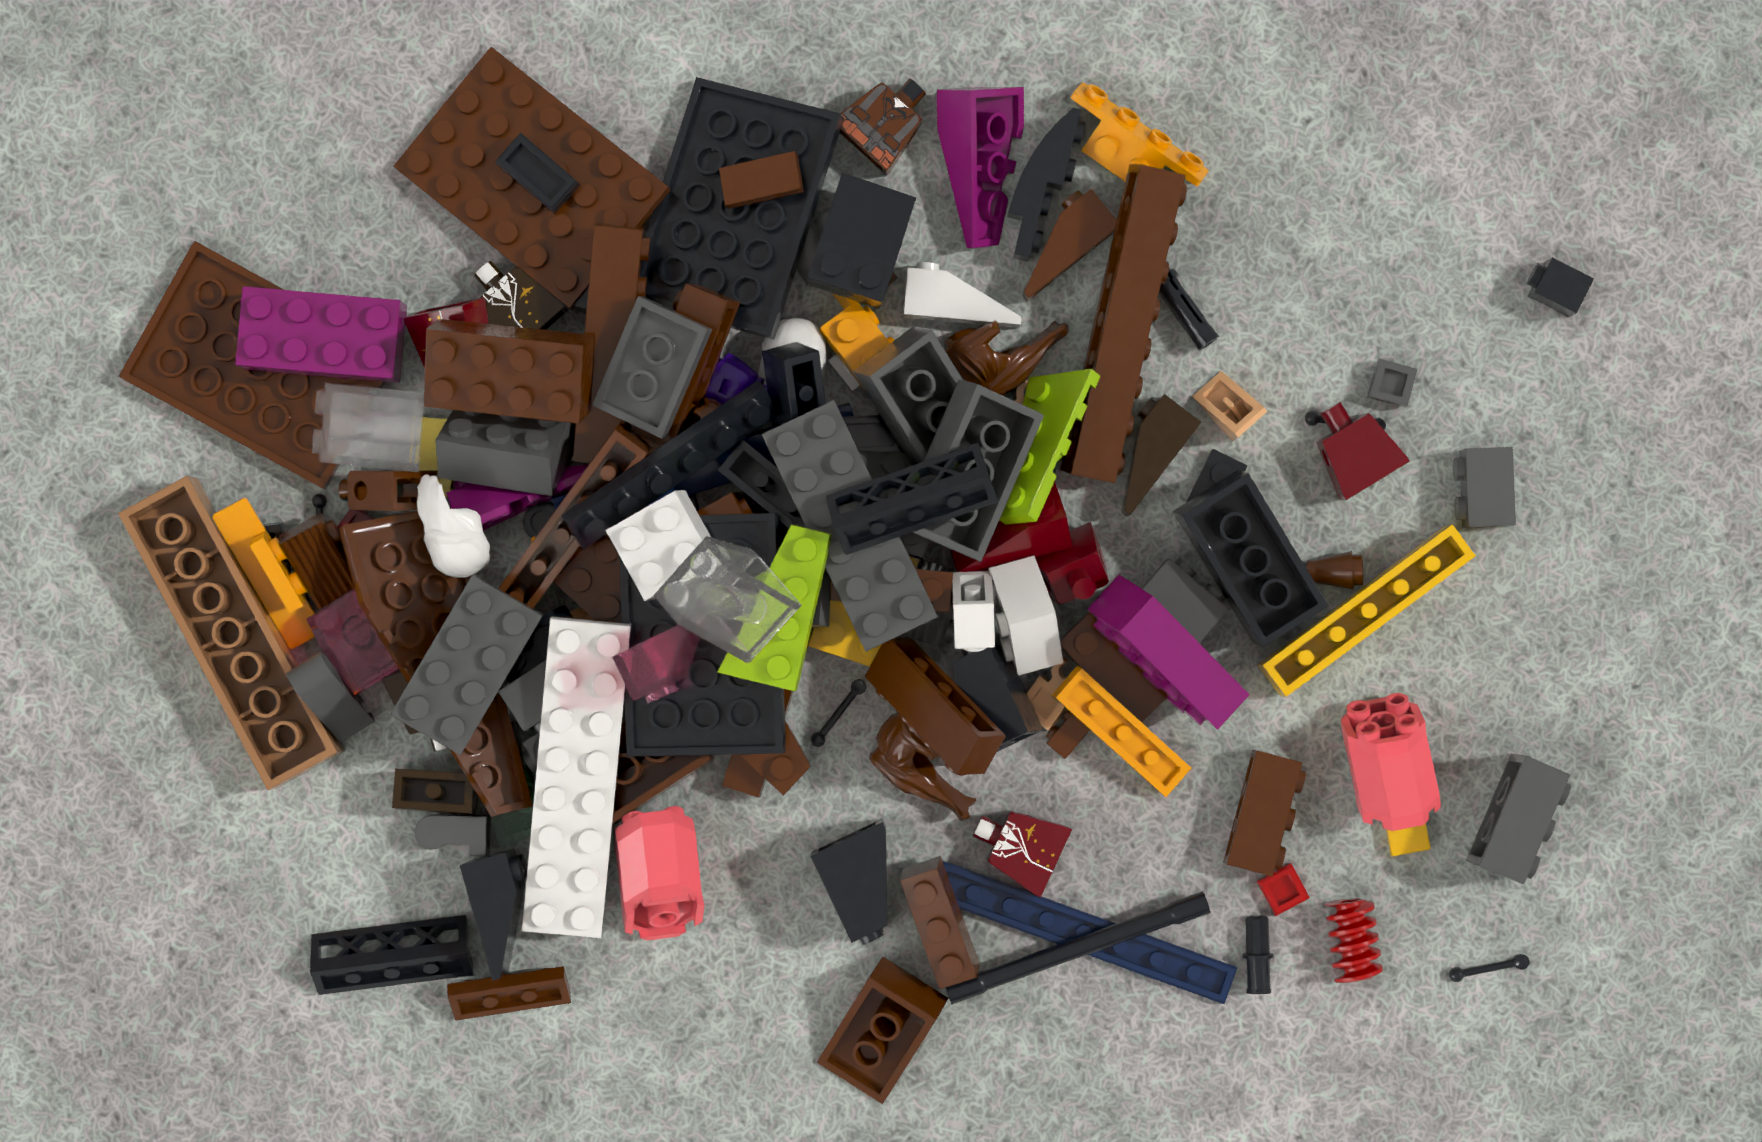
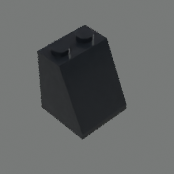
M1001 645L988 647L978 652L961 650L964 657L953 661L954 683L1006 735L998 751L1044 730L1032 701H1030L1027 695V690L1021 677L1016 672L1013 661H1005Z
M882 818L812 851L810 856L851 943L859 939L862 945L870 943L883 936L884 931L882 928L887 926L886 825Z

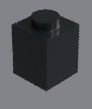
M1552 257L1545 261L1543 265L1537 263L1527 281V284L1532 286L1528 297L1570 317L1578 312L1594 278Z

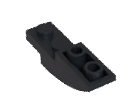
M1072 108L1052 127L1033 152L1021 174L1007 215L1008 218L1022 221L1013 256L1014 259L1028 262L1031 253H1039L1044 231L1036 230L1040 215H1048L1052 199V193L1045 192L1046 187L1061 190L1064 181L1072 182L1077 161L1070 158L1073 143L1081 144L1086 124L1084 121H1079L1081 109Z

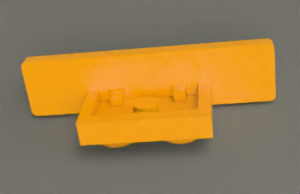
M1082 82L1070 98L1101 120L1081 151L1126 182L1129 164H1142L1163 169L1166 165L1176 173L1184 174L1185 179L1197 187L1209 172L1197 155L1189 151H1181L1171 144L1172 140L1167 134L1158 129L1151 130L1140 122L1139 116L1127 107H1119L1111 102L1106 92L1093 84L1087 85Z
M833 294L844 310L821 326L819 331L860 384L853 371L892 343L894 339L890 336L886 338L877 327L880 324L877 316L868 306L862 307L857 301Z
M243 497L214 513L212 519L290 649H294L323 633L324 628L304 595L307 589L296 571L291 573L284 561L287 556L280 547L279 540L276 537L271 539L248 498Z

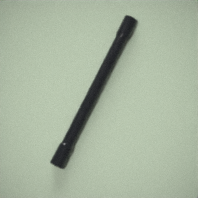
M1201 891L1173 901L1165 907L998 966L978 971L977 978L945 988L951 1005L981 995L989 989L1164 927L1185 923L1210 914L1211 911L1205 894Z

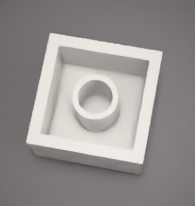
M685 490L674 491L606 530L644 601L656 599L723 561L720 552Z
M1035 556L989 568L992 576L994 608L996 607V610H994V630L996 634L1000 633L1001 637H1004V639H1000V645L1005 661H1013L1018 676L1062 664L1063 657L1056 612Z

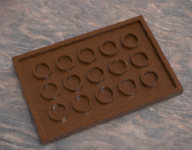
M493 47L488 49L393 166L572 311L575 308L576 302L589 288L594 225L602 223L640 228L670 192V188ZM520 132L580 184L578 189L556 214L551 212L495 163Z
M194 241L118 377L326 490L385 382L246 370L235 365L243 286L284 289Z

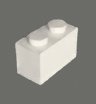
M953 572L955 649L963 648L966 651L978 652L988 647H995L994 601L990 572Z

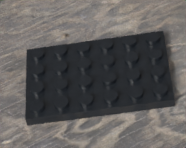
M696 77L663 179V183L670 188V192L653 211L645 235L646 238H651L648 262L641 261L640 277H647L645 297L673 310L674 299L679 290L684 289L685 284L701 285L740 302L731 326L732 329L774 340L843 124L844 117L842 114ZM792 151L796 152L804 192L731 209L725 206L719 168Z
M778 513L699 515L720 552L723 561L656 599L644 601L619 556L622 623L631 624L624 692L627 756L785 753L784 689L717 673L779 550Z

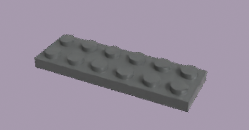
M830 401L762 434L806 528L832 533L825 568L865 651L937 618V613L900 537L848 555L844 553L833 528L826 495L872 480L835 401ZM853 501L838 506L840 514L855 510L859 502Z

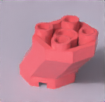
M1392 693L1387 697L1367 701L1356 700L1350 702L1346 707L1347 713L1341 718V728L1355 790L1356 805L1363 822L1373 825L1372 819L1381 821L1383 828L1390 831L1424 825L1429 820V812L1433 809L1436 813L1441 808L1426 734V723L1418 704L1409 702L1408 696L1402 693Z
M671 806L661 811L646 813L632 811L622 817V825L615 828L614 849L625 933L633 935V929L639 931L640 938L647 941L678 937L686 932L685 924L693 920L695 927L703 922L705 906L701 891L697 841L693 819L685 816L684 809L679 806Z

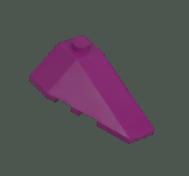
M1024 87L937 89V130L967 248L996 246L1000 243L1008 205V198L1001 190L1007 174H1014L1016 161L1008 159L1012 138L1022 139L1024 129Z
M588 465L567 467L552 496L571 490ZM460 481L453 482L455 489L446 492L451 509L467 508L477 511L481 518L483 531L527 511L531 506L551 500V496Z

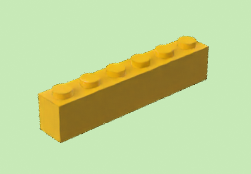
M1453 524L1442 527L1257 666L1281 697H1287L1476 555Z

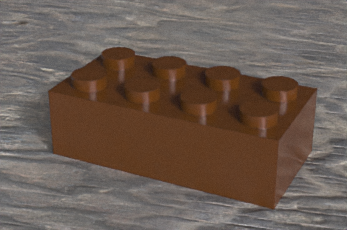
M439 319L426 329L424 407L580 424L591 412L594 335Z

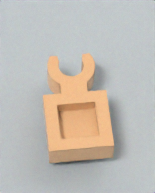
M1063 657L1062 664L1052 666L1051 679L1040 675L1027 693L1041 725L1047 730H1051L1066 710L1052 696L1066 679L1062 673L1063 666L1068 661L1065 657Z

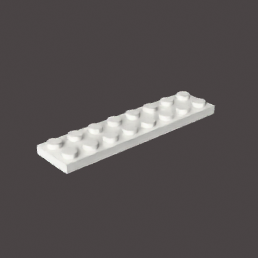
M561 617L550 618L522 931L601 938L631 624Z

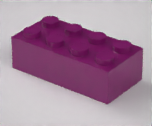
M243 286L235 365L246 370L400 383L405 336L403 318L407 315V305L401 300Z
M1118 575L1087 609L1097 619L1093 626L1108 640H1113L1120 646L1118 651L1133 665L1137 664L1144 671L1142 675L1157 689H1162L1168 695L1166 699L1181 713L1185 712L1198 725L1201 726L1206 721L1218 730L1250 695L1154 596L1121 575Z

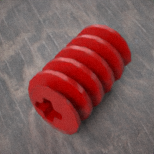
M1359 898L1326 902L1325 906L1336 908V912L1327 916L1326 921L1338 923V928L1328 932V936L1340 939L1341 942L1330 948V952L1342 954V959L1332 963V967L1344 970L1345 973L1335 978L1334 982H1359L1380 974L1383 971L1382 964L1372 962V960L1381 956V951L1379 948L1369 946L1378 941L1379 936L1376 932L1368 931V929L1377 924L1375 917L1364 915L1375 909L1374 902Z

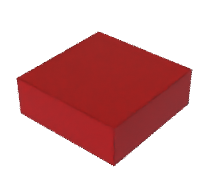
M1292 863L1281 867L1280 870L1274 871L1273 877L1267 875L1256 881L1275 916L1310 898Z

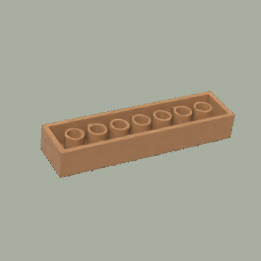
M185 476L119 512L118 515L267 790L277 789L345 752L342 743L305 704L292 687L286 672L299 665L212 519L216 511L198 478Z

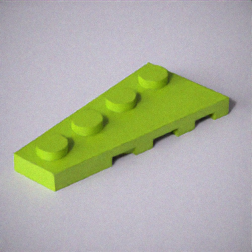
M1093 369L1029 377L1023 405L1043 414L1044 417L999 519L1005 525L1037 522L1057 477L1053 473V469L1057 461L1062 456H1066L1071 445V441L1067 439L1075 420L1081 421L1086 411L1087 405L1083 403L1089 388H1096L1100 379V375Z
M798 525L790 526L717 673L791 691L798 690L832 533Z

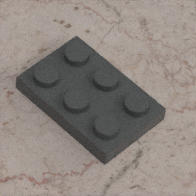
M638 296L592 406L661 439L666 438L713 329L644 296Z

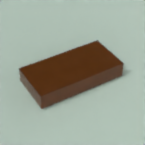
M795 151L719 168L724 202L728 209L804 192L798 155Z

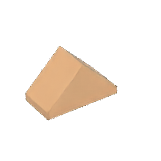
M1222 371L1192 396L1231 441L1240 437L1267 412L1264 406Z

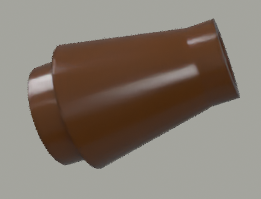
M1352 551L1317 560H1307V570L1317 584L1354 589V586L1364 585L1362 554H1352Z

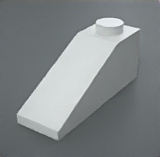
M917 262L916 268L908 267L904 318L988 325L993 321H997L999 327L1020 328L1021 316L950 272L939 270V264Z

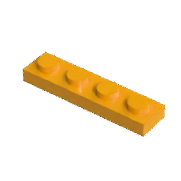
M1076 666L1052 694L1058 702L1163 796L1167 797L1191 770V767L1081 667Z

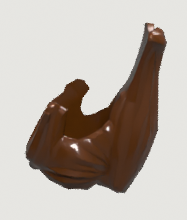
M993 321L979 328H967L953 334L944 341V350L964 381L978 384L1004 396L1029 378L1045 353L1069 333V326L1065 323L1058 324L1056 321H1053L1047 329L1027 343L998 353L993 351L988 344L1001 332L999 323Z
M898 713L891 715L882 724L876 736L879 746L869 755L871 763L886 779L904 793L939 803L952 810L960 821L969 819L968 810L970 806L975 804L976 798L965 796L945 781L928 759L933 760L935 757H939V755L922 742L921 736L911 725L902 721Z

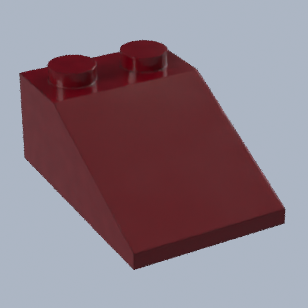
M1055 481L1037 522L1005 525L1000 520L998 521L981 562L950 549L956 571H986L991 567L1023 558L1038 557L1071 548L1072 542L1068 520Z

